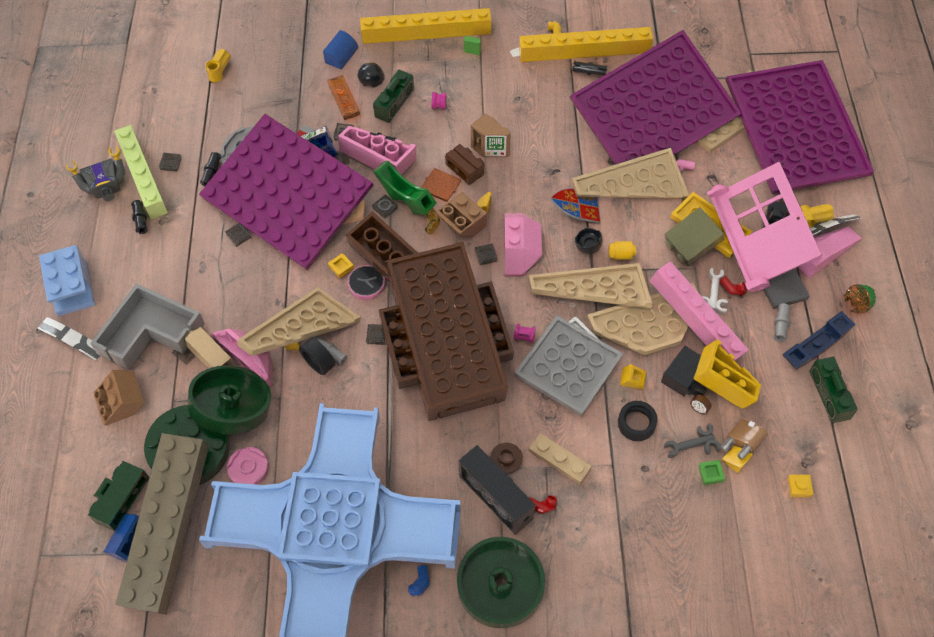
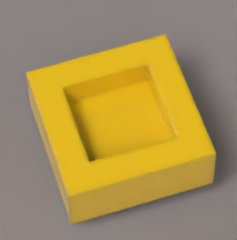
M343 253L328 262V267L339 279L354 269V265Z
M789 474L787 478L790 497L813 496L810 475Z

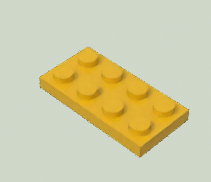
M692 192L671 213L670 218L679 223L701 207L724 233V240L714 248L730 258L734 251L715 206ZM740 223L745 237L752 234L753 231Z

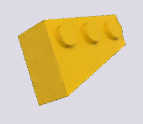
M716 339L704 347L694 380L739 408L744 409L757 402L762 385L745 367L741 368L733 360L735 358L733 354H728L720 346L722 343Z

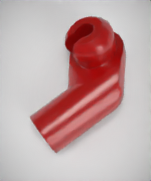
M727 276L719 281L730 295L742 296L748 290L744 282L739 283V285L733 284Z
M549 495L541 502L529 497L535 504V511L540 514L550 512L557 507V498L553 495Z

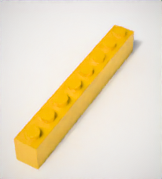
M490 8L360 18L362 43L491 34Z
M651 27L519 36L520 62L642 54L652 48L653 36Z

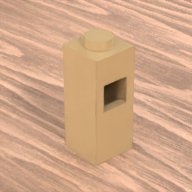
M201 327L187 334L185 338L187 347L208 369L216 366L232 365L231 357Z

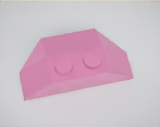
M504 213L505 276H524L542 257L541 224L523 213Z
M225 329L212 334L214 341L243 368L255 372L267 382L269 388L271 387L272 360L269 355L270 351L254 356L245 352L237 346L238 339L246 335L242 330Z

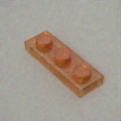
M344 76L327 80L343 119L347 120L359 116L360 111Z

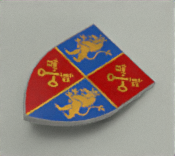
M563 189L556 192L549 199L567 216L583 221L601 223L597 197H577L574 189Z

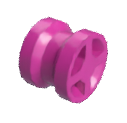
M432 92L431 108L446 110L447 94Z

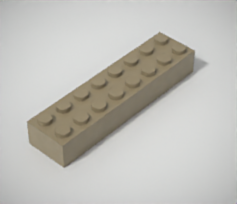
M161 434L115 605L166 615L209 445L202 439Z

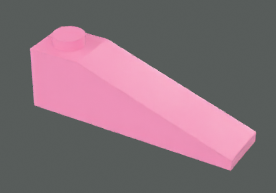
M849 226L815 236V241L822 256L798 268L811 278L860 242L862 238Z

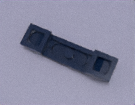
M841 311L828 320L825 326L800 344L794 345L783 353L782 356L795 369H798L833 346L856 324Z

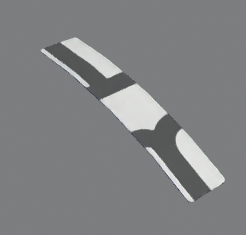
M856 215L842 216L810 228V230L815 235L831 226L850 220L861 219L862 217Z
M47 317L38 327L39 330L69 344L94 360H97L100 356L90 344L92 342L91 339Z

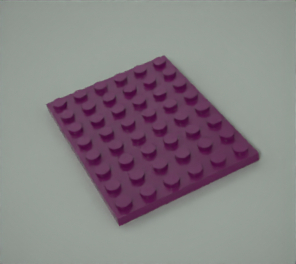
M684 30L570 96L571 101L615 165L671 148L673 155H676L741 115L736 104Z
M823 60L727 76L725 81L734 103L741 112V120L762 170L780 162L792 190L872 176L874 170ZM774 177L767 180L771 193H780Z
M264 114L199 195L308 270L374 184L286 126Z

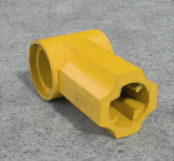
M225 49L217 51L212 60L205 64L208 79L211 82L216 83L223 79L222 72L231 59L230 53Z
M832 205L800 206L810 228L816 223L834 218Z

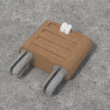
M741 419L726 436L727 440L721 446V450L726 452L732 444L742 448L737 457L743 460L749 452H753L768 433L764 428L756 425L755 422Z

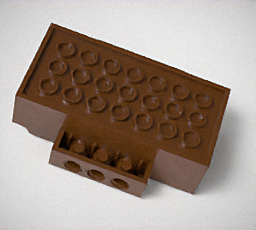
M464 242L387 260L388 276L396 305L379 309V317L399 389L419 385L428 421L495 404V402L505 401L508 385L501 363L513 360V346L493 283L490 281L476 284Z

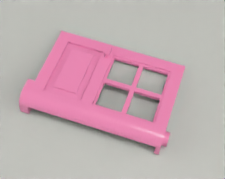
M780 162L730 187L718 184L707 192L713 201L746 280L745 285L750 292H756L771 286L769 280L822 256ZM774 177L781 194L760 204L753 187ZM750 190L756 206L736 216L730 199ZM783 198L790 215L769 225L762 208ZM759 210L766 227L745 237L738 220Z

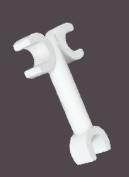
M711 268L708 274L709 279L712 281L710 299L706 296L702 297L717 314L725 315L727 309H723L720 306H726L728 301L725 299L718 300L719 281L723 278L724 271L720 270L719 275H715L713 268Z

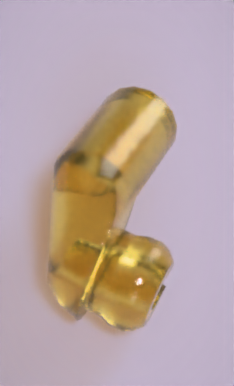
M434 208L426 214L429 224L426 226L425 231L428 234H433L440 224V218L435 214Z

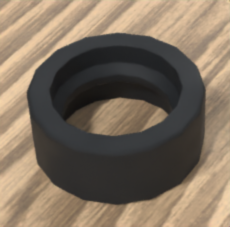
M309 338L299 347L301 356L318 374L325 375L335 366L334 358L318 340Z
M628 402L619 413L618 428L627 439L632 441L646 440L655 431L658 422L657 414L654 408L646 402ZM630 412H641L648 417L649 426L645 430H634L626 424V416Z

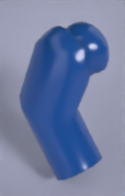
M427 565L417 567L418 579L408 587V592L411 596H419L429 587L430 581Z

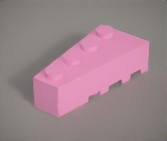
M348 126L339 135V151L375 170L384 161H390L392 166L402 175L416 161L417 145L410 144L409 146L402 144V141L397 139L395 141L388 140L386 136L380 134L374 136L369 131Z

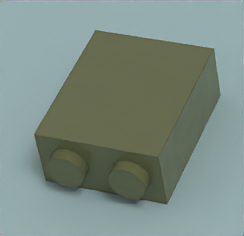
M701 207L664 234L666 246L670 250L674 249L677 253V259L682 264L686 263L688 267L724 240V233Z

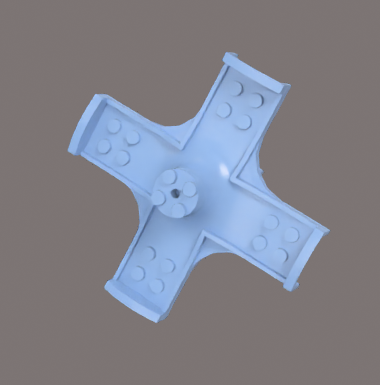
M320 403L312 450L308 461L299 472H293L292 478L282 483L256 485L212 481L211 485L214 489L213 500L205 536H200L199 541L204 548L211 549L214 548V545L262 549L269 551L282 562L287 573V594L279 637H347L353 594L357 583L370 568L383 561L398 560L446 564V568H455L461 512L460 500L404 496L391 492L381 484L380 478H377L373 471V454L377 426L380 423L379 409L374 407V411L325 408V405Z

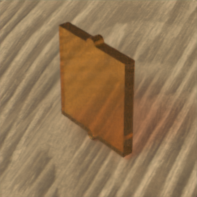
M434 168L430 175L425 178L421 188L428 189L432 196L448 202L452 194L456 193V188L460 184L461 179Z

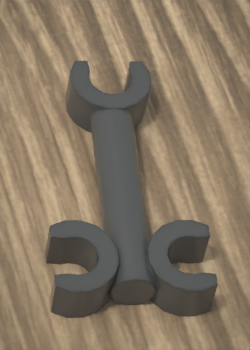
M710 423L707 424L708 432H704L701 426H698V438L680 443L667 441L664 444V448L671 447L674 450L668 453V458H674L678 451L704 444V451L707 455L711 452L709 446H714L716 451L719 452L721 444L715 440L712 434L713 426Z

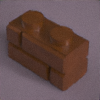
M459 144L453 150L446 153L445 164L468 185H471L476 179L484 175L485 164L483 160L476 158L468 147L465 148Z

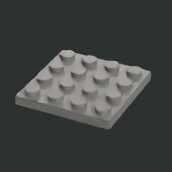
M556 315L515 371L514 376L582 417L622 359L623 353Z

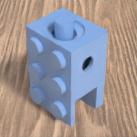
M77 245L39 255L47 302L54 303L57 316L95 306L87 263Z

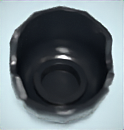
M365 63L358 70L357 77L364 86L369 84L374 88L384 81V73L376 63Z
M584 228L575 237V244L582 253L593 254L602 247L603 237L599 230Z

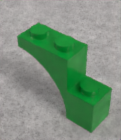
M384 161L374 171V174L391 199L404 200L413 214L426 215L437 204L428 189L420 188L409 182L392 166L390 161Z

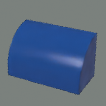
M339 30L323 50L325 63L342 70L358 49V44L354 38L347 32Z
M124 514L104 549V553L127 562L139 519L138 515Z

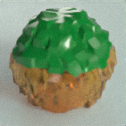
M862 284L850 286L846 290V294H844L845 302L850 300L851 305L855 306L850 312L856 314L868 312L876 302L875 290L870 286Z

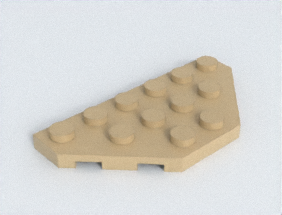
M660 293L650 296L652 309L617 305L587 315V320L595 335L643 355L680 345L689 326Z

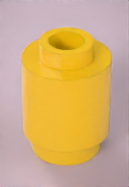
M614 241L609 243V258H614V260H632L633 256H636V245H633L632 241Z

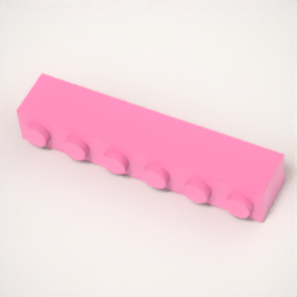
M671 261L656 271L650 282L706 346L718 339L722 343L720 346L728 354H733L735 362L749 350Z

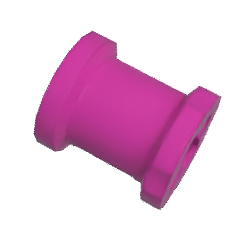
M517 323L514 340H525L533 344L536 327H523Z

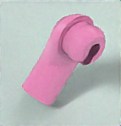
M681 159L676 161L680 172L684 169L694 170L695 162Z

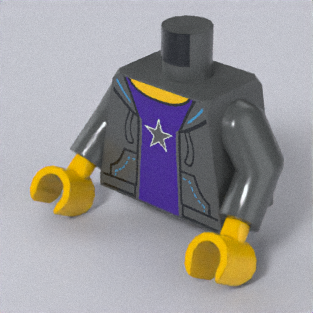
M117 146L116 154H112L110 147L108 149L109 154L114 157V161L110 158L79 169L80 173L77 171L78 166L75 161L72 160L75 165L73 169L68 168L66 164L67 170L73 173L74 176L72 177L82 191L94 194L95 198L103 197L105 201H110L114 198L113 193L120 190V184L125 176L123 162L119 158L121 150Z

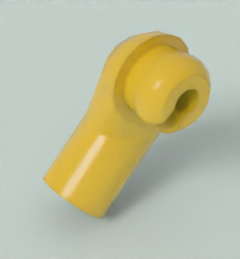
M557 21L548 22V30H553V34L561 33V25Z

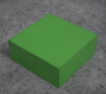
M465 36L464 52L480 55L481 39Z
M720 460L699 463L698 467L703 485L725 481Z

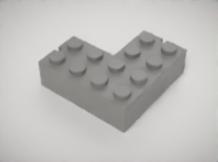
M135 284L90 344L98 355L130 369L151 339L184 354L188 349L185 342L187 334L199 327L203 328L205 323L200 312L139 284Z

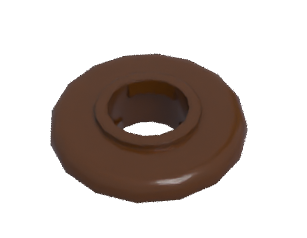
M501 443L494 447L490 458L503 472L511 473L519 469L522 464L523 455L518 446L512 443ZM509 453L513 458L510 461H503L501 455Z

